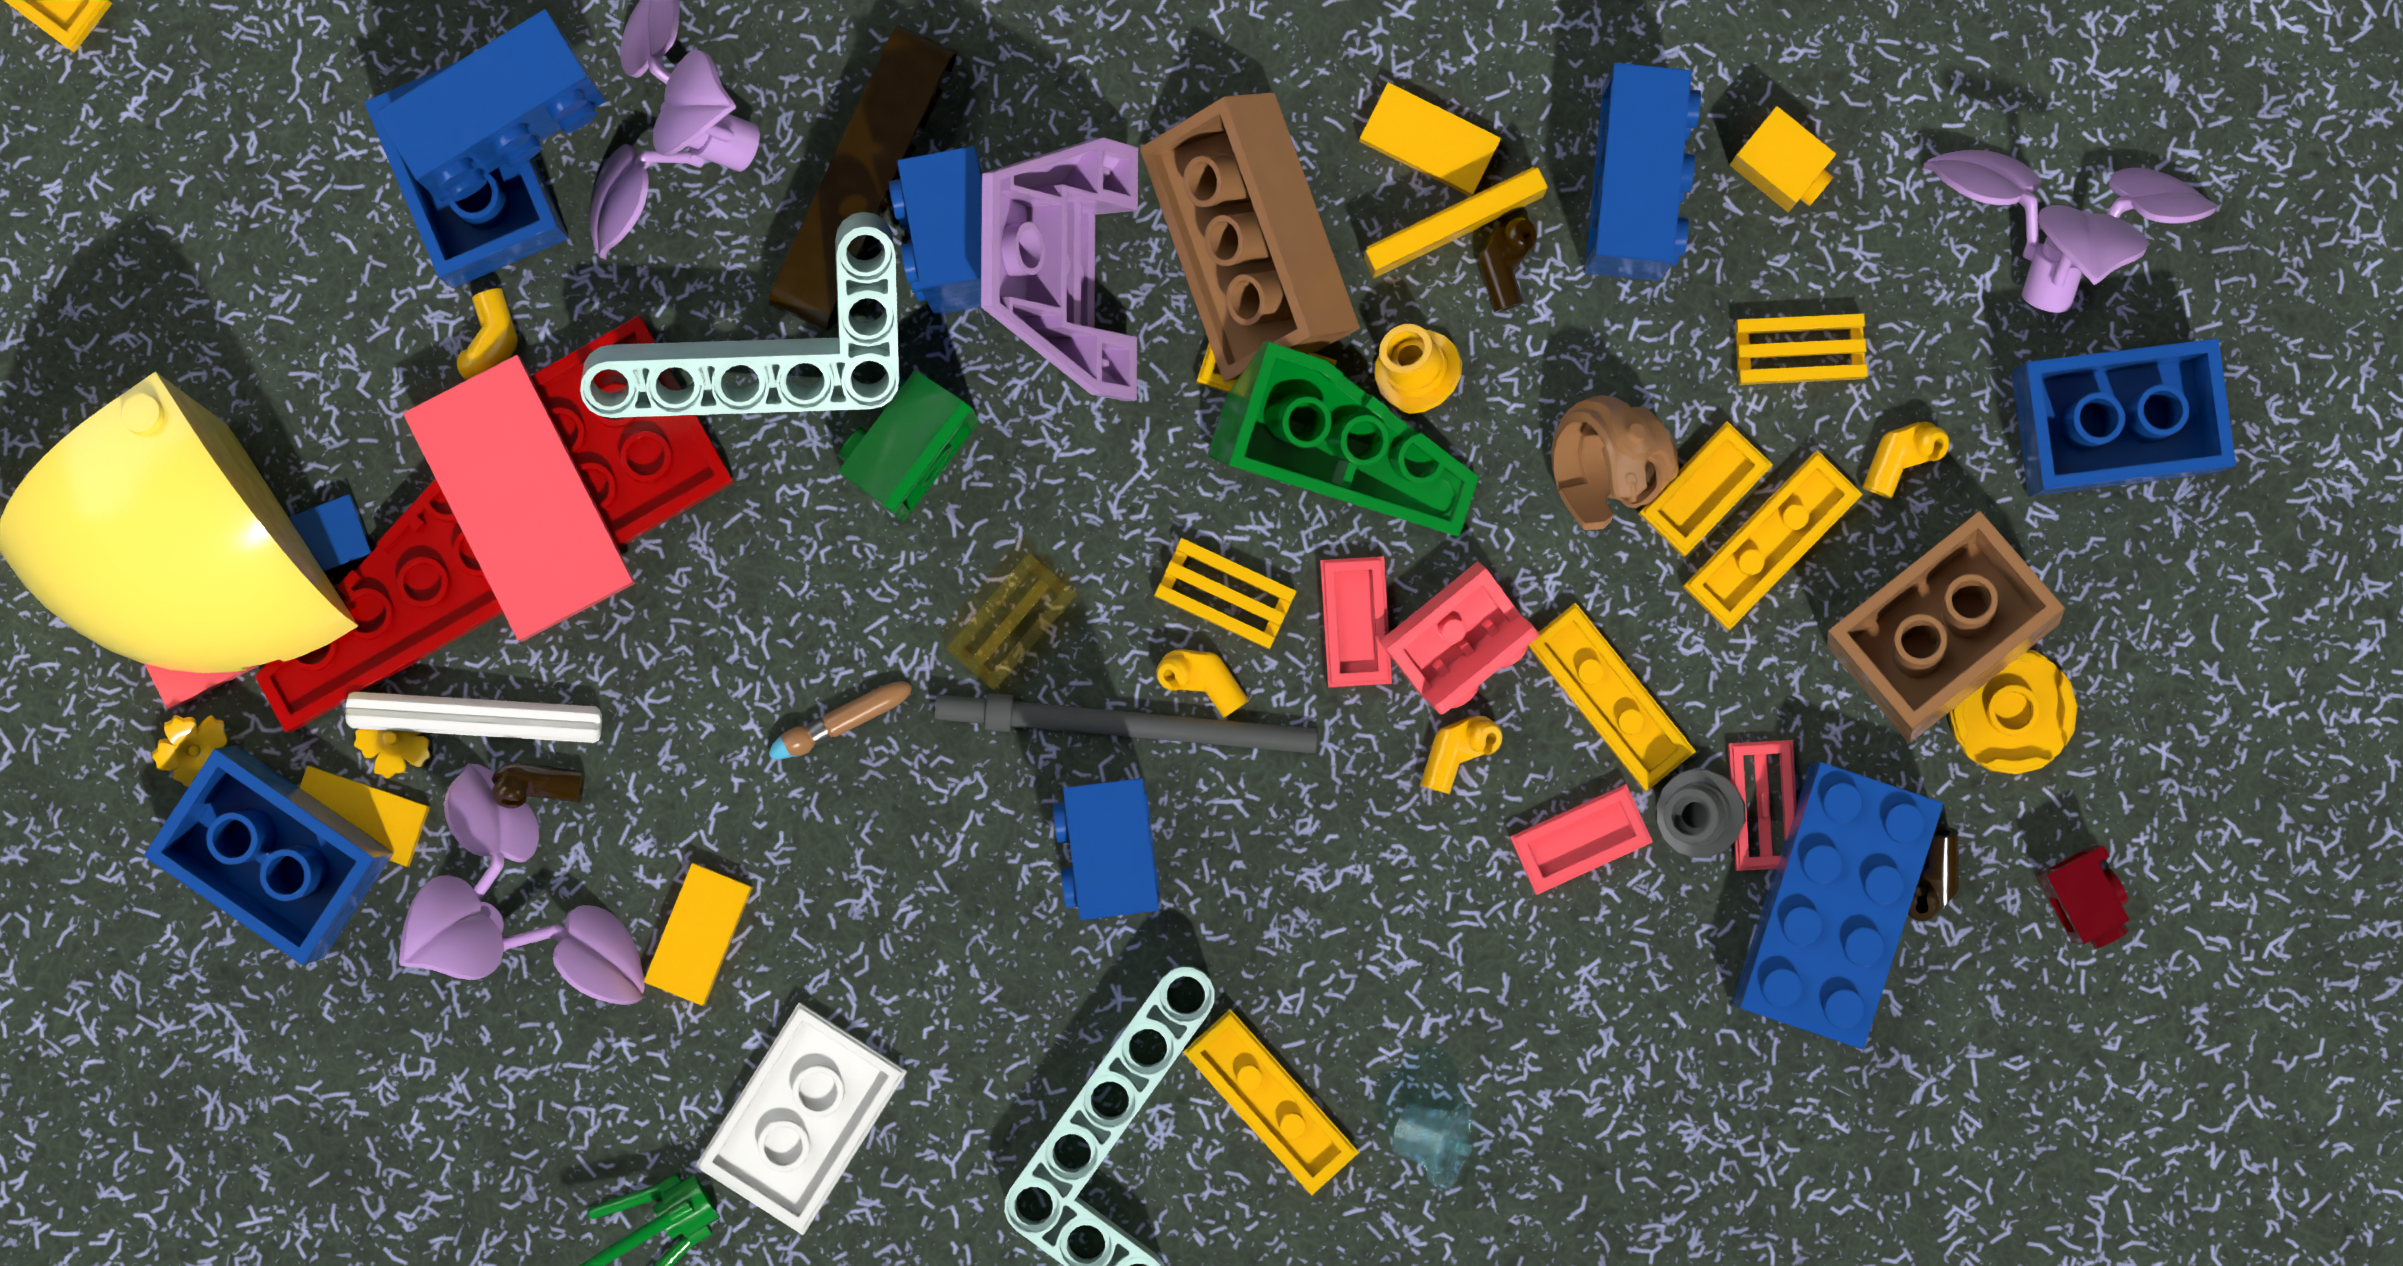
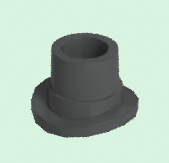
M1691 769L1674 776L1662 789L1657 803V824L1663 839L1675 851L1691 858L1712 857L1726 851L1740 837L1746 821L1745 803L1738 788L1724 775L1709 769Z

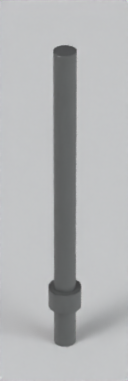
M988 692L987 699L937 694L934 716L935 720L985 724L986 731L1010 733L1011 726L1312 754H1316L1318 728L1014 701L1013 694Z

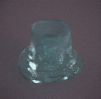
M1461 1101L1453 1111H1449L1446 1109L1437 1110L1413 1102L1408 1103L1403 1109L1394 1131L1392 1140L1393 1153L1421 1164L1427 1170V1179L1432 1186L1439 1189H1449L1456 1183L1462 1171L1465 1156L1469 1157L1472 1151V1145L1468 1144L1472 1104Z

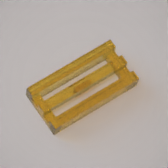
M1028 553L949 644L946 650L996 691L1077 597V593ZM1031 572L1037 576L1039 580L980 649L974 655L970 654L965 648ZM1051 588L1059 596L998 667L991 672L984 666L986 661L1048 589Z

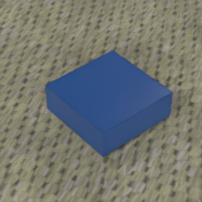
M350 494L290 516L291 523L325 574L363 560L373 551L354 497Z

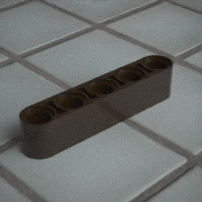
M901 25L895 27L779 271L770 294V306L825 331H829L837 318L831 315L837 303L835 250L837 229L843 220L855 213L868 212L874 213L881 218L884 217L890 204L884 201L890 189L889 181L900 179L897 160L912 157L916 146L912 145L911 142L918 127L925 129L943 91L938 88V84L945 70L948 72L952 71L957 57L956 50ZM857 236L848 245V252L856 259H860L858 256L865 241L872 243L874 236Z

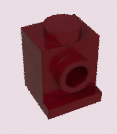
M2091 845L2035 875L2071 943L2086 944L2091 942L2094 949L2108 945L2129 932L2125 922L2130 919L2122 906L2129 901L2127 893L2114 871L2110 868L2103 871L2099 862L2110 857L2104 845Z

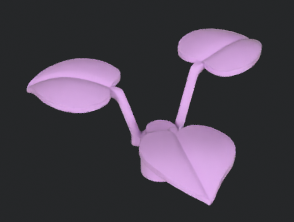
M640 0L630 15L623 33L620 47V59L623 70L627 75L638 78L649 68L655 77L666 84L665 101L661 105V112L658 115L653 130L655 150H645L637 156L635 147L628 144L622 145L607 159L595 182L590 204V228L595 250L599 257L605 260L607 252L629 233L641 215L646 202L649 184L646 169L651 164L688 163L701 168L705 161L708 160L741 172L750 165L758 149L760 139L758 126L729 114L736 109V105L722 86L715 63L710 55L696 49L688 53L677 64L672 73L664 67L662 55L672 47L677 36L680 18L679 0ZM687 146L690 147L689 151H681Z
M1962 150L1931 158L1924 163L1922 169L1932 170L1948 186L1973 200L1993 205H2011L2019 202L2024 207L2027 243L2023 257L2032 262L2022 291V297L2030 305L2048 312L2061 313L2071 309L2082 273L2093 285H2096L2115 269L2134 262L2144 255L2148 246V240L2134 226L2118 218L2123 212L2135 209L2140 215L2151 221L2188 223L2212 215L2217 207V204L2206 199L2193 187L2171 175L2145 168H2127L2116 171L2110 178L2109 188L2120 197L2114 201L2107 214H2091L2088 211H2080L2068 206L2051 205L2041 209L2038 215L2037 198L2031 192L2039 189L2041 179L2031 168L2015 158L1991 151ZM2038 224L2048 236L2044 244L2039 243Z
M468 763L447 790L444 802L445 818L449 830L456 840L466 850L475 855L490 856V865L474 889L463 879L449 875L432 878L420 888L411 903L405 919L400 945L399 964L405 967L430 969L459 979L476 980L494 972L501 963L503 952L507 949L545 939H555L560 942L556 945L553 952L554 965L561 976L572 987L592 998L614 1004L629 1005L642 1000L644 976L637 948L622 922L614 914L603 908L590 905L576 907L566 916L565 928L560 925H550L509 937L502 936L504 922L500 912L493 905L481 902V899L502 870L504 857L515 862H526L535 854L539 842V825L527 802L514 809L498 805L491 795L494 786L492 776L495 772L479 764Z

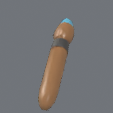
M905 681L891 682L824 714L823 717L815 719L807 724L806 727L796 726L788 729L772 744L769 755L772 759L777 760L808 754L815 744L818 745L831 740L832 737L835 738L901 704L910 695L912 685Z

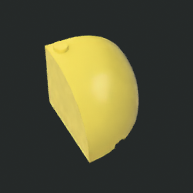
M156 371L82 422L43 456L16 488L0 519V553L23 585L44 607L79 634L114 653L143 664L195 673L245 671L246 667L262 665L276 660L285 662L301 657L332 643L359 626L229 426Z

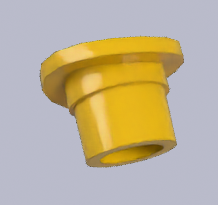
M1403 324L1391 329L1382 339L1379 355L1375 361V381L1381 396L1394 409L1408 414L1426 412L1443 403L1454 392L1462 372V360L1456 346L1445 335L1425 330L1415 324Z

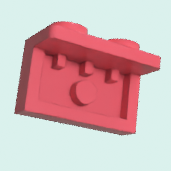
M1477 561L1382 638L1379 643L1419 695L1441 715L1451 708L1460 707L1471 700L1477 693L1479 685L1497 670L1509 667L1519 661L1526 653L1528 645L1538 638L1539 633L1518 612L1489 571Z

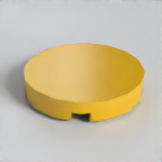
M2027 650L1951 710L1947 716L1953 738L1966 756L1989 771L2014 775L2043 768L2055 759L2054 757L2060 754L2073 735L2077 715V703L2073 688L2062 670H2058L2054 663L2047 660L2048 658L2034 650Z

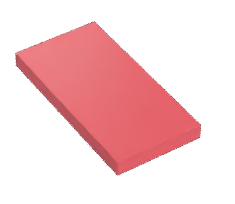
M515 355L403 413L518 641L523 642L636 584L520 356Z

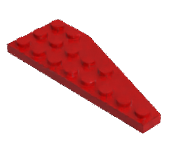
M640 315L531 375L618 549L735 483L697 415L609 418L599 416L590 411L583 402L580 392L584 362L591 352L606 345L656 343ZM671 368L660 373L658 380L664 387L669 390H682ZM602 370L593 378L594 383L599 389L610 393L621 391L628 384L625 376L617 370ZM436 478L376 543L378 546L356 570H351L336 587L338 589L336 592L359 626L332 643L301 657L285 662L276 660L266 663L255 675L259 686L285 732L292 733L344 704L349 693L367 691L504 613Z

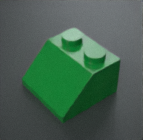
M917 370L913 371L907 381L899 376L896 394L890 402L882 407H878L883 412L869 431L860 426L846 441L838 454V457L844 461L838 473L903 523L980 422L972 407Z

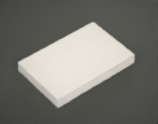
M800 1002L695 1167L804 1235L908 1070Z

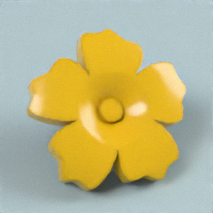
M174 715L170 721L164 723V730L168 739L164 738L158 741L157 748L152 752V758L155 760L158 769H173V778L188 787L214 748L224 747L227 743L224 722L216 720L210 715L197 728L193 717L182 718Z
M359 729L355 731L356 740L354 746L362 750L365 758L377 756L374 773L381 774L387 779H390L396 773L405 772V760L421 768L426 760L431 758L428 749L430 740L424 736H417L422 732Z

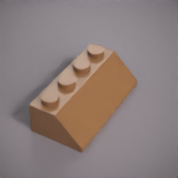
M1275 92L1225 96L1140 147L1223 382L1237 380L1264 341L1309 354L1317 352L1360 329Z

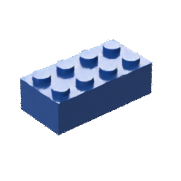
M1823 762L1810 763L1797 801L1795 816L1787 840L1784 841L1780 853L1781 859L1777 869L1774 871L1731 1006L1864 1050L1944 803Z

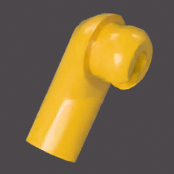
M502 288L486 290L472 297L481 329L468 348L461 351L457 357V369L466 380L509 359L517 347V334Z
M1177 649L1167 653L1157 666V679L1163 688L1169 691L1188 690L1206 692L1223 718L1249 702V699L1222 659L1213 652Z

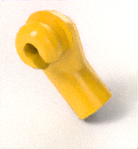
M1916 422L1887 432L1879 443L1862 488L1882 497L1892 499L1903 469L1928 461H1937L1946 455L1950 445L1946 431L1930 422Z
M1475 715L1441 728L1435 735L1420 786L1450 795L1459 764L1484 754H1493L1500 748L1503 735L1499 725L1486 716Z

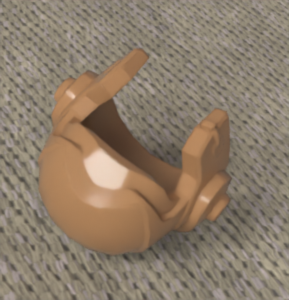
M1598 395L1576 403L1562 417L1553 437L1551 459L1557 491L1570 513L1584 530L1604 529L1611 523L1614 513L1606 503L1607 498L1617 499L1627 507L1637 508L1651 503L1678 474V452L1673 436L1663 422L1644 406L1630 407L1626 402L1616 397Z

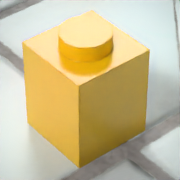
M1776 106L1735 156L1730 166L1785 211L1789 212L1799 199L1810 207L1834 178L1825 168L1835 157L1836 153Z

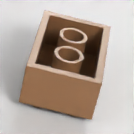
M1979 511L1828 630L1827 648L1910 744L2059 626L2065 607L1983 513Z

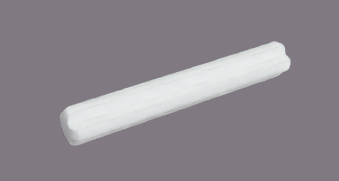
M352 692L348 695L345 709L346 723L351 728L588 743L599 741L602 730V714L596 706Z

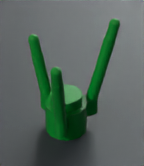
M675 1173L659 1184L590 1207L587 1211L588 1217L596 1219L662 1198V1201L652 1206L657 1216L655 1219L593 1255L592 1258L578 1266H605L663 1230L666 1231L671 1239L680 1234L684 1236L653 1266H673L695 1244L712 1235L708 1225L719 1219L720 1215L695 1174L681 1181L678 1174Z

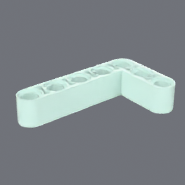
M860 212L847 217L837 229L835 250L839 338L606 345L591 352L584 362L580 387L583 402L590 411L599 416L609 418L861 410L884 406L892 400L899 384L896 255L891 228L878 215ZM871 235L881 241L883 248L873 259L860 260L848 252V245L857 236ZM871 298L882 303L885 310L881 317L873 322H859L849 313L853 304L861 299ZM866 361L878 362L887 370L884 377L873 384L860 383L852 376V372L857 365ZM802 363L813 364L823 373L819 381L810 386L796 385L791 382L787 374L791 368ZM743 365L753 369L758 378L751 386L740 389L727 384L722 376L732 366ZM677 367L689 372L693 381L685 389L675 391L664 387L658 380V376L668 368ZM602 370H617L625 376L628 384L621 391L610 393L599 389L594 383L593 378Z
M1181 965L1171 969L1163 976L1016 1179L1006 1196L1004 1212L1011 1226L1064 1266H1130L1133 1264L1165 1266L1162 1259L1155 1252L1077 1195L1210 1013L1214 1004L1215 989L1210 977L1197 967ZM1182 976L1198 980L1205 991V999L1202 1005L1190 1013H1182L1175 1010L1170 1005L1167 997L1169 985L1175 979ZM1153 1029L1165 1038L1167 1052L1158 1063L1152 1065L1142 1064L1132 1056L1130 1040L1138 1031ZM1107 1081L1122 1085L1129 1096L1127 1109L1115 1117L1100 1114L1092 1101L1094 1089L1099 1084ZM1076 1134L1083 1137L1091 1149L1089 1162L1077 1169L1063 1166L1055 1155V1144L1062 1136ZM1039 1187L1045 1190L1053 1202L1052 1213L1040 1221H1031L1025 1218L1019 1212L1017 1206V1197L1023 1189ZM1082 1225H1091L1097 1228L1103 1234L1105 1240L1103 1252L1091 1259L1077 1256L1069 1245L1070 1233Z

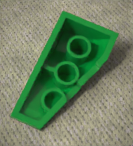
M1268 341L1263 342L1225 398L1207 457L1229 466L1460 537L1479 476L1424 434L1417 432L1388 410L1389 408L1354 384L1343 375V372L1327 360Z

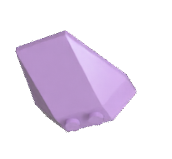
M1095 138L983 173L981 308L1091 395L1122 401H1136L1137 337L1095 328V215L1138 211V147L1107 138Z

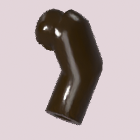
M1522 217L1506 219L1499 223L1478 255V265L1494 313L1524 303L1514 272L1528 250L1536 244L1537 231L1529 220Z
M505 763L492 776L494 786L491 795L498 805L512 809L522 806L526 802V796L580 803L583 794L585 772L544 765Z
M1936 827L1926 856V863L1923 866L1908 912L1909 917L1922 922L1934 918L1958 891L1959 832L1954 828Z

